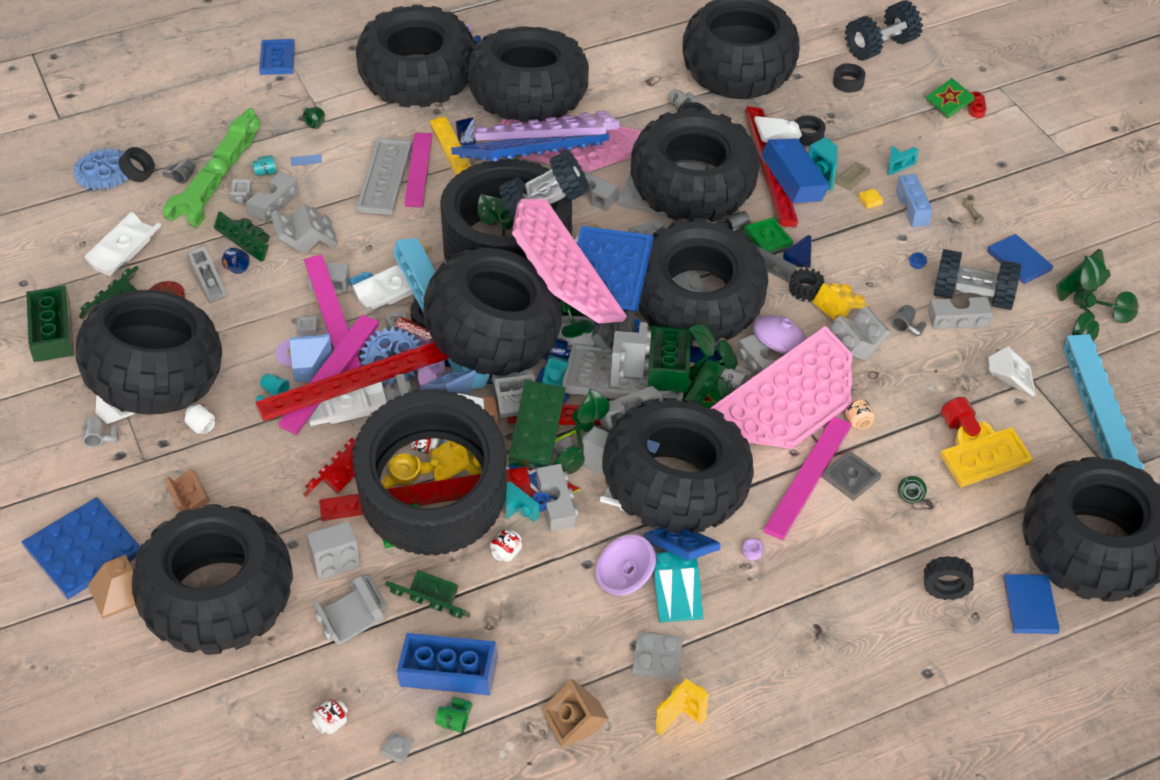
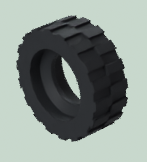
M956 556L938 557L926 564V568H924V587L926 592H929V595L937 599L956 600L970 594V591L973 590V568L965 559H960ZM948 575L959 577L958 579L953 581H943L938 579L942 576Z

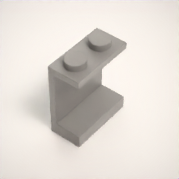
M361 576L353 580L357 587L355 591L324 609L318 601L314 602L318 610L314 612L320 624L324 623L326 625L323 629L329 641L333 639L337 646L385 619Z

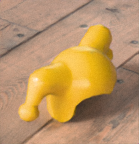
M397 454L389 462L388 473L381 480V483L385 489L392 488L398 484H411L418 476L429 474L434 467L439 465V460L433 458L430 462H420L417 456Z

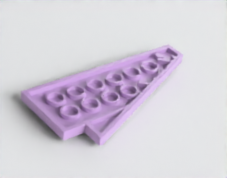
M606 110L596 111V114L590 115L588 112H585L575 117L572 115H564L560 119L548 117L545 118V121L541 122L538 119H532L528 123L523 124L521 122H512L508 126L496 124L493 128L480 126L477 127V130H473V137L475 140L598 135L606 134V130L619 129L620 127L619 121L610 113L606 112Z

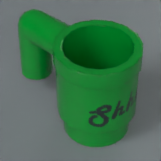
M453 697L452 707L440 706L438 708L435 724L444 729L463 733L473 705L468 700Z

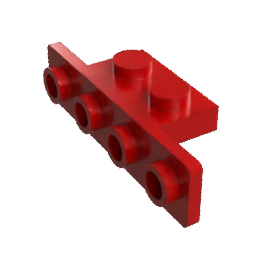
M351 437L344 444L346 449L343 452L339 450L331 458L333 463L330 466L325 464L318 472L321 476L317 480L313 477L305 485L307 488L303 493L305 497L322 480L337 494L352 480L355 475L353 452L351 449L354 447L357 438Z

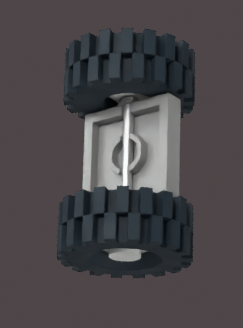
M903 0L887 7L888 9L885 10L886 14H884L886 19L884 24L887 26L883 28L877 27V22H873V18L863 16L849 22L845 27L847 30H845L844 34L847 35L845 40L848 42L846 44L847 47H850V53L853 52V56L857 57V60L864 61L880 54L883 49L881 44L884 43V40L889 39V36H892V40L896 41L897 44L901 43V45L917 39L923 31L921 29L923 27L921 23L922 17H919L920 11L916 10L917 7L915 5L912 6L913 3L911 1Z
M565 150L550 158L551 170L524 184L523 180L521 181L520 178L515 177L500 186L499 190L501 191L502 201L505 203V207L508 209L510 216L513 217V220L515 219L517 204L521 199H546L549 204H552L566 195L570 200H574L590 191L589 184L587 183L588 180L585 178L582 167L569 150Z
M943 249L933 295L952 299L954 290H960L963 293L971 292L983 297H993L992 307L1012 310L1020 278V263L1002 260L999 272L996 273L960 266L962 252Z

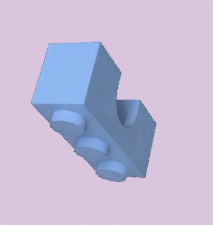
M917 175L899 176L896 194L901 204L907 203V218L911 226H928L933 209Z

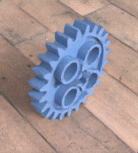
M104 147L103 151L97 148L96 152L90 150L89 155L84 153V158L79 157V162H75L73 167L77 183H80L81 187L86 186L87 190L92 187L93 191L97 188L100 191L103 188L110 190L111 186L117 188L116 184L123 185L122 180L128 181V178L119 167V158L124 152L120 153V149L114 151L113 148L107 150Z
M394 326L391 327V331H387L386 327H384V333L382 334L377 330L376 337L370 335L371 342L365 341L367 348H361L363 353L360 355L361 361H363L361 366L394 355V352L395 355L402 353L401 350L404 348L411 350L420 347V339H417L415 334L410 335L408 329L403 333L402 327L398 331H395ZM386 344L390 345L388 348H382ZM418 369L404 374L405 381H408L409 377L415 379L414 372L418 373ZM396 377L382 381L383 387L385 388L387 383H390L391 388H393L396 383Z

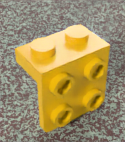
M823 283L812 301L834 321L839 316L846 318L852 308L862 309L864 306H869L863 296L854 293L852 287L845 283Z
M448 440L430 452L431 459L437 458L439 460V465L433 468L435 481L449 479L463 470L468 471L471 475L482 474V467L476 457L465 447Z
M687 678L681 685L677 684L673 688L670 697L667 700H662L656 708V733L661 735L682 712L699 724H702L707 718L709 698L707 691L702 686L695 685Z

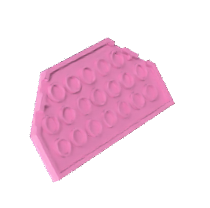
M503 119L500 124L508 126L512 122H519V120ZM619 126V129L606 130V133H609V141H602V145L574 146V149L569 151L577 159L578 164L582 167L581 169L590 172L631 158L633 145L642 130ZM563 148L557 152H549L548 150L544 154L530 153V156L520 157L550 164V158L565 150Z
M521 199L517 204L512 234L516 238L517 244L526 253L528 260L536 268L538 275L547 284L549 291L597 323L623 322L627 315L546 199Z
M825 326L712 406L710 410L714 408L724 414L725 420L735 422L741 429L743 437L747 438L748 443L793 449L830 422L831 419L846 410L847 406L852 403V353Z

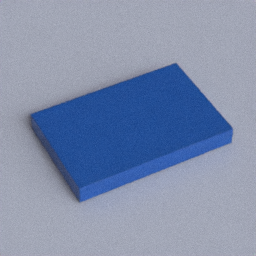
M295 39L262 40L260 75L293 74Z
M1017 234L1007 237L989 246L987 252L999 263L1002 260L1020 263L1021 272L1019 280L1023 284L1053 269V265Z
M661 527L644 533V538L651 544L686 560L720 550L721 543L700 533H692L689 529H682L680 533L666 532V528Z
M1005 574L1003 579L1013 633L1058 634L1060 628L1049 575Z

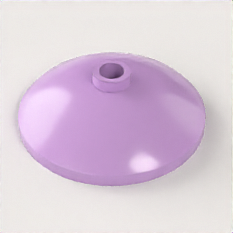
M763 315L758 317L753 324V331L757 338L769 348L782 354H787L807 339L805 333L795 322L783 316Z
M626 535L611 542L601 553L596 565V578L599 585L607 593L617 596L627 595L641 588L648 581L655 568L656 554L653 546L647 539L639 535Z

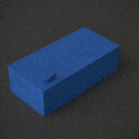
M798 138L768 140L761 157L791 202L822 201L830 184Z
M406 633L397 668L400 687L490 696L498 661L496 641Z

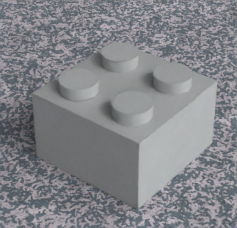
M349 521L306 534L311 562L318 580L330 578L336 574L360 567L357 541Z

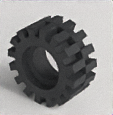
M799 268V271L795 270L791 275L789 291L793 297L796 296L797 300L802 298L801 301L805 302V299L811 302L825 282L824 276L820 275L819 271L815 273L813 268L811 271L809 268H805V270Z

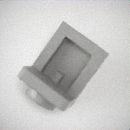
M250 179L232 180V190L229 192L232 202L243 204L250 199L252 186Z

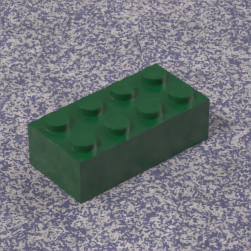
M66 285L27 291L28 343L33 361L39 362L74 356L71 304Z
M652 326L647 387L653 386L658 391L688 393L691 332L688 329Z
M525 380L509 453V465L527 467L534 470L550 466L565 387Z

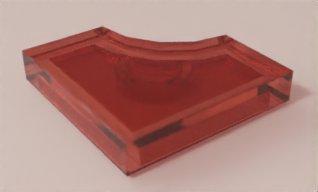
M396 315L394 319L395 326L432 341V336H430L428 329L412 320Z

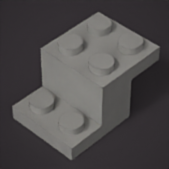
M303 204L290 217L278 210H274L271 213L278 239L304 254L319 241L332 248L338 244L331 219L326 215H321L313 207L310 208Z
M864 306L853 320L839 316L828 328L852 353V358L856 357L865 361L868 360L891 333L867 306Z
M640 322L639 333L615 331L610 387H618L619 379L623 380V376L644 377V370H648L651 339V331H647L648 323Z
M531 369L520 373L514 372L506 376L492 375L497 412L500 413V418L518 416L525 380L535 381V375L532 374Z

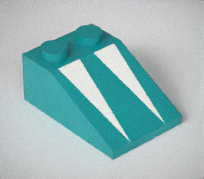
M671 552L655 553L656 563L652 579L659 623L702 620L703 608L697 558L686 560Z

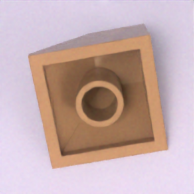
M126 555L104 563L88 584L102 619L136 606L131 587L133 569Z
M570 680L541 709L560 745L563 747L595 734L609 720L600 702L574 680Z

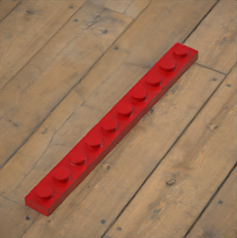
M747 106L745 114L759 155L778 223L784 227L796 228L798 219L793 203L761 157L767 143L762 141L754 118L756 116L765 117L763 108Z
M435 342L256 401V408L264 422L394 378L396 375L406 374L450 359V357L442 353L435 345Z
M527 467L506 470L507 483L509 481L512 482L520 490L531 488ZM481 474L386 490L393 497L408 505L418 504V506L459 500L473 489ZM358 494L319 500L322 522L364 515Z

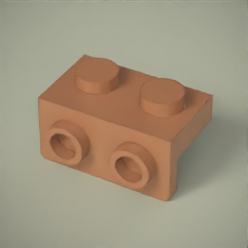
M193 469L188 470L175 481L170 477L165 478L168 485L166 489L174 498L173 504L178 511L181 512L189 508L191 510L201 508L210 501L197 473Z

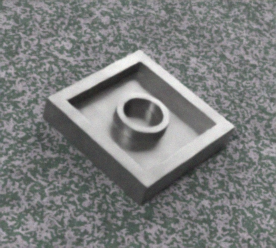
M849 451L822 473V478L854 501L881 479V473Z

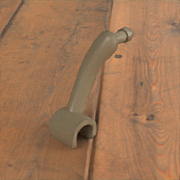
M970 194L967 196V199H963V207L970 210L972 216L976 219L973 223L978 224L979 221L982 222L984 220V217L977 213L973 207L975 197Z

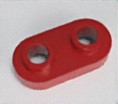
M978 91L970 92L974 95V100L967 105L969 115L974 118L984 117L987 109L984 95Z

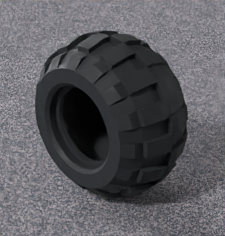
M713 0L706 3L689 20L683 34L682 53L687 70H690L692 78L700 86L723 97L750 99L772 93L781 87L785 81L789 80L799 58L800 39L797 28L791 18L781 7L768 0Z
M477 248L476 250H465L451 256L447 263L443 262L431 277L423 299L425 326L437 348L456 364L481 374L506 376L532 368L552 350L561 330V299L549 291L547 284L538 275L531 261L506 250Z
M136 290L112 296V298L99 303L89 313L77 334L75 356L83 382L95 395L103 399L105 403L132 413L164 414L182 410L188 405L197 402L209 392L220 371L222 344L212 320L194 303L168 292Z
M1086 457L1080 461H1066L1057 465L1050 474L1046 473L1035 485L1024 509L1022 529L1025 545H1029L1030 557L1041 572L1047 573L1051 582L1061 589L1066 588L1076 593L1075 596L1084 599L1099 598L1103 602L1122 601L1125 597H1138L1151 590L1160 582V484L1156 483L1153 477L1141 468H1135L1126 464L1127 462L1118 459ZM1076 515H1091L1107 519L1121 527L1129 535L1109 536L1096 532L1083 524Z
M208 504L202 508L183 510L177 513L175 518L162 522L151 532V538L141 545L136 555L131 587L139 616L145 621L146 627L160 640H166L175 649L184 652L194 653L197 650H202L205 655L222 654V650L233 647L236 650L243 648L251 643L253 637H261L275 625L276 618L280 612L283 613L291 593L290 586L293 580V570L290 555L284 541L262 516L252 515L248 509L229 506L226 508L221 507L220 504ZM216 563L242 565L241 570L235 577L215 587L191 588L181 583L189 574L207 565Z

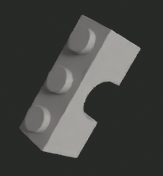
M583 171L590 187V191L587 193L592 194V205L608 211L618 200V186Z
M283 172L278 173L269 181L271 194L257 192L246 202L249 216L264 223L268 222L272 218L271 213L274 210L280 211L300 193L298 179Z
M988 297L968 298L966 309L954 307L950 299H932L928 311L933 329L989 327L993 314Z
M755 334L739 340L738 357L747 364L749 370L755 375L780 359L766 360L769 347L762 343Z
M653 386L609 401L610 408L607 415L600 419L601 425L610 431L617 420L630 408H636L641 405V402L651 399L656 402L663 401L662 393Z
M561 464L536 468V482L539 492H545L549 496L557 498L553 502L546 503V517L550 532L575 527L576 518H579L577 506L572 504L574 500L572 489L567 487L569 483L567 472H563Z

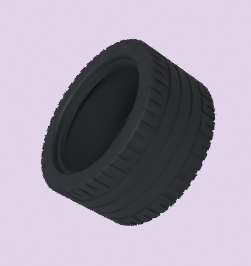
M500 159L499 161H485L481 164H475L473 167L470 166L458 173L455 178H452L446 185L440 201L443 251L446 263L455 254L465 250H476L477 248L506 250L528 260L526 253L517 244L514 236L490 235L477 231L472 226L481 221L478 215V201L481 194L502 199L499 188L504 183L518 177L525 184L548 172L549 169L526 160ZM566 195L550 205L572 236V200L567 198Z
M439 389L408 392L403 396L395 397L394 400L387 401L385 405H381L378 408L379 410H375L371 414L372 416L365 421L366 424H363L361 432L358 433L357 441H355V449L353 450V469L362 512L371 528L383 540L386 539L390 545H395L400 550L404 549L405 552H414V554L418 555L421 553L428 556L430 554L440 555L443 553L444 555L449 554L451 551L456 552L460 548L464 549L469 544L475 543L477 539L482 538L484 533L490 530V527L495 524L496 519L500 516L507 490L505 442L499 426L495 423L493 417L489 416V413L485 409L483 410L481 405L476 404L471 399H467L466 396L458 395L455 392L449 393L446 390L439 391ZM436 438L453 441L465 447L476 457L483 469L478 482L463 498L446 506L420 508L408 505L393 497L380 481L383 469L389 459L404 446L418 440Z

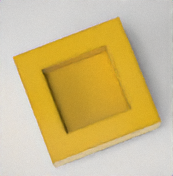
M875 188L859 192L858 198L866 209L883 204V198Z

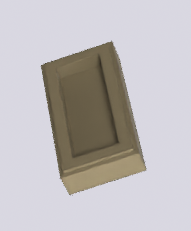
M855 162L836 178L835 184L850 191L870 174V168Z

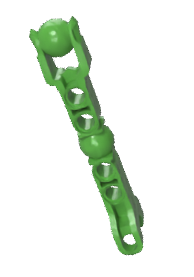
M248 108L230 124L229 131L213 153V158L207 161L206 166L198 172L183 193L169 198L163 208L165 219L174 221L181 215H187L190 223L189 226L199 227L204 221L205 213L203 207L222 181L221 178L226 176L228 170L236 163L245 149L250 148L255 134L260 128V119L255 114L253 108Z

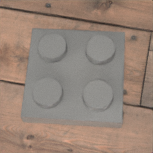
M638 632L633 675L678 680L683 637Z

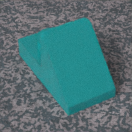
M892 145L887 174L890 176L917 164L919 150L913 147L900 152Z
M548 354L541 383L561 387L564 373L568 366V360Z
M509 481L506 490V519H509L519 511L523 517L535 522L540 518L539 504Z

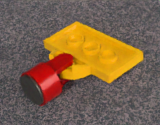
M966 397L953 398L941 408L940 414L950 429H957L958 432L955 438L956 446L942 450L940 456L960 488L1032 463L1033 458L1013 426L994 432L987 422H977L975 419L976 412Z

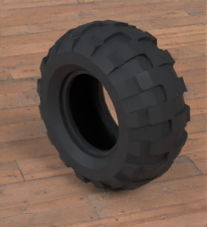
M399 6L392 8V11L381 12L375 16L374 21H369L365 25L356 45L358 73L369 90L374 95L380 96L382 101L389 104L393 102L399 103L401 107L410 108L411 105H420V108L429 107L432 103L438 102L441 104L450 100L449 97L451 95H458L463 91V87L468 84V63L475 44L465 23L460 21L454 13L444 12L442 8L436 6ZM424 54V56H408V55Z
M521 26L489 33L483 37V41H479L476 44L469 58L468 82L478 105L483 106L485 111L490 114H497L503 119L519 120V122L538 119L541 122L545 121V118L562 117L568 114V110H574L579 105L588 88L589 64L582 47L578 46V42L575 39L566 37L565 33L549 30L548 28Z
M688 108L679 109L678 113L674 114L667 112L659 115V119H656V121L651 120L645 126L633 145L630 169L633 183L642 200L647 201L650 204L649 207L657 213L663 211L667 214V218L677 221L679 218L688 219L689 222H693L694 218H706L713 222L721 220L725 214L732 215L745 203L746 199H749L756 187L760 164L758 161L759 155L752 137L746 133V129L740 123L734 124L731 122L730 117L724 114H713L711 110L700 109V111H691ZM696 160L709 163L716 168L692 170L680 167L674 162Z
M694 218L693 222L685 223L682 219L672 222L668 229L661 227L652 235L654 239L639 301L641 315L651 327L689 329L697 324H704L712 331L716 343L720 338L724 337L726 340L737 336L743 329L750 326L760 314V309L765 303L768 271L766 266H764L765 261L755 243H751L747 235L741 230L732 231L728 227L729 224L718 220L715 224L706 222V218ZM701 270L718 276L726 285L716 291L700 293L682 288L675 283L673 278L686 271ZM691 333L690 345H693V341H696L694 335Z
M664 398L663 401L656 402L651 399L641 402V405L636 408H630L617 420L614 427L609 431L602 456V468L606 484L613 499L619 500L621 508L630 516H639L642 519L641 523L653 528L655 525L665 527L666 532L680 533L682 529H689L692 533L704 532L710 526L716 528L744 504L754 475L753 457L748 440L743 437L741 429L735 422L725 420L724 414L714 408L711 410L701 406L702 403L692 400L683 402L678 401L677 398ZM648 439L660 443L656 453L649 451L647 446ZM655 457H671L684 460L695 465L701 471L687 472L673 469L658 462Z

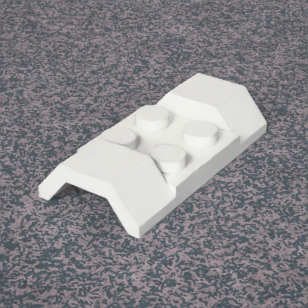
M131 212L85 255V259L94 270L111 276L124 262L128 263L150 241V237L161 227V224L157 223L152 227L142 223Z
M399 265L353 285L358 302L368 313L386 304L391 305L413 294Z
M382 382L323 401L308 420L309 426L312 427L329 422L334 424L371 415L370 413L379 410L378 408L387 402Z

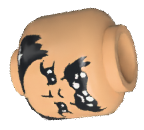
M853 400L845 410L849 423L856 429L864 430L869 428L875 419V414L866 400Z

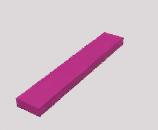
M432 133L414 134L405 207H423Z

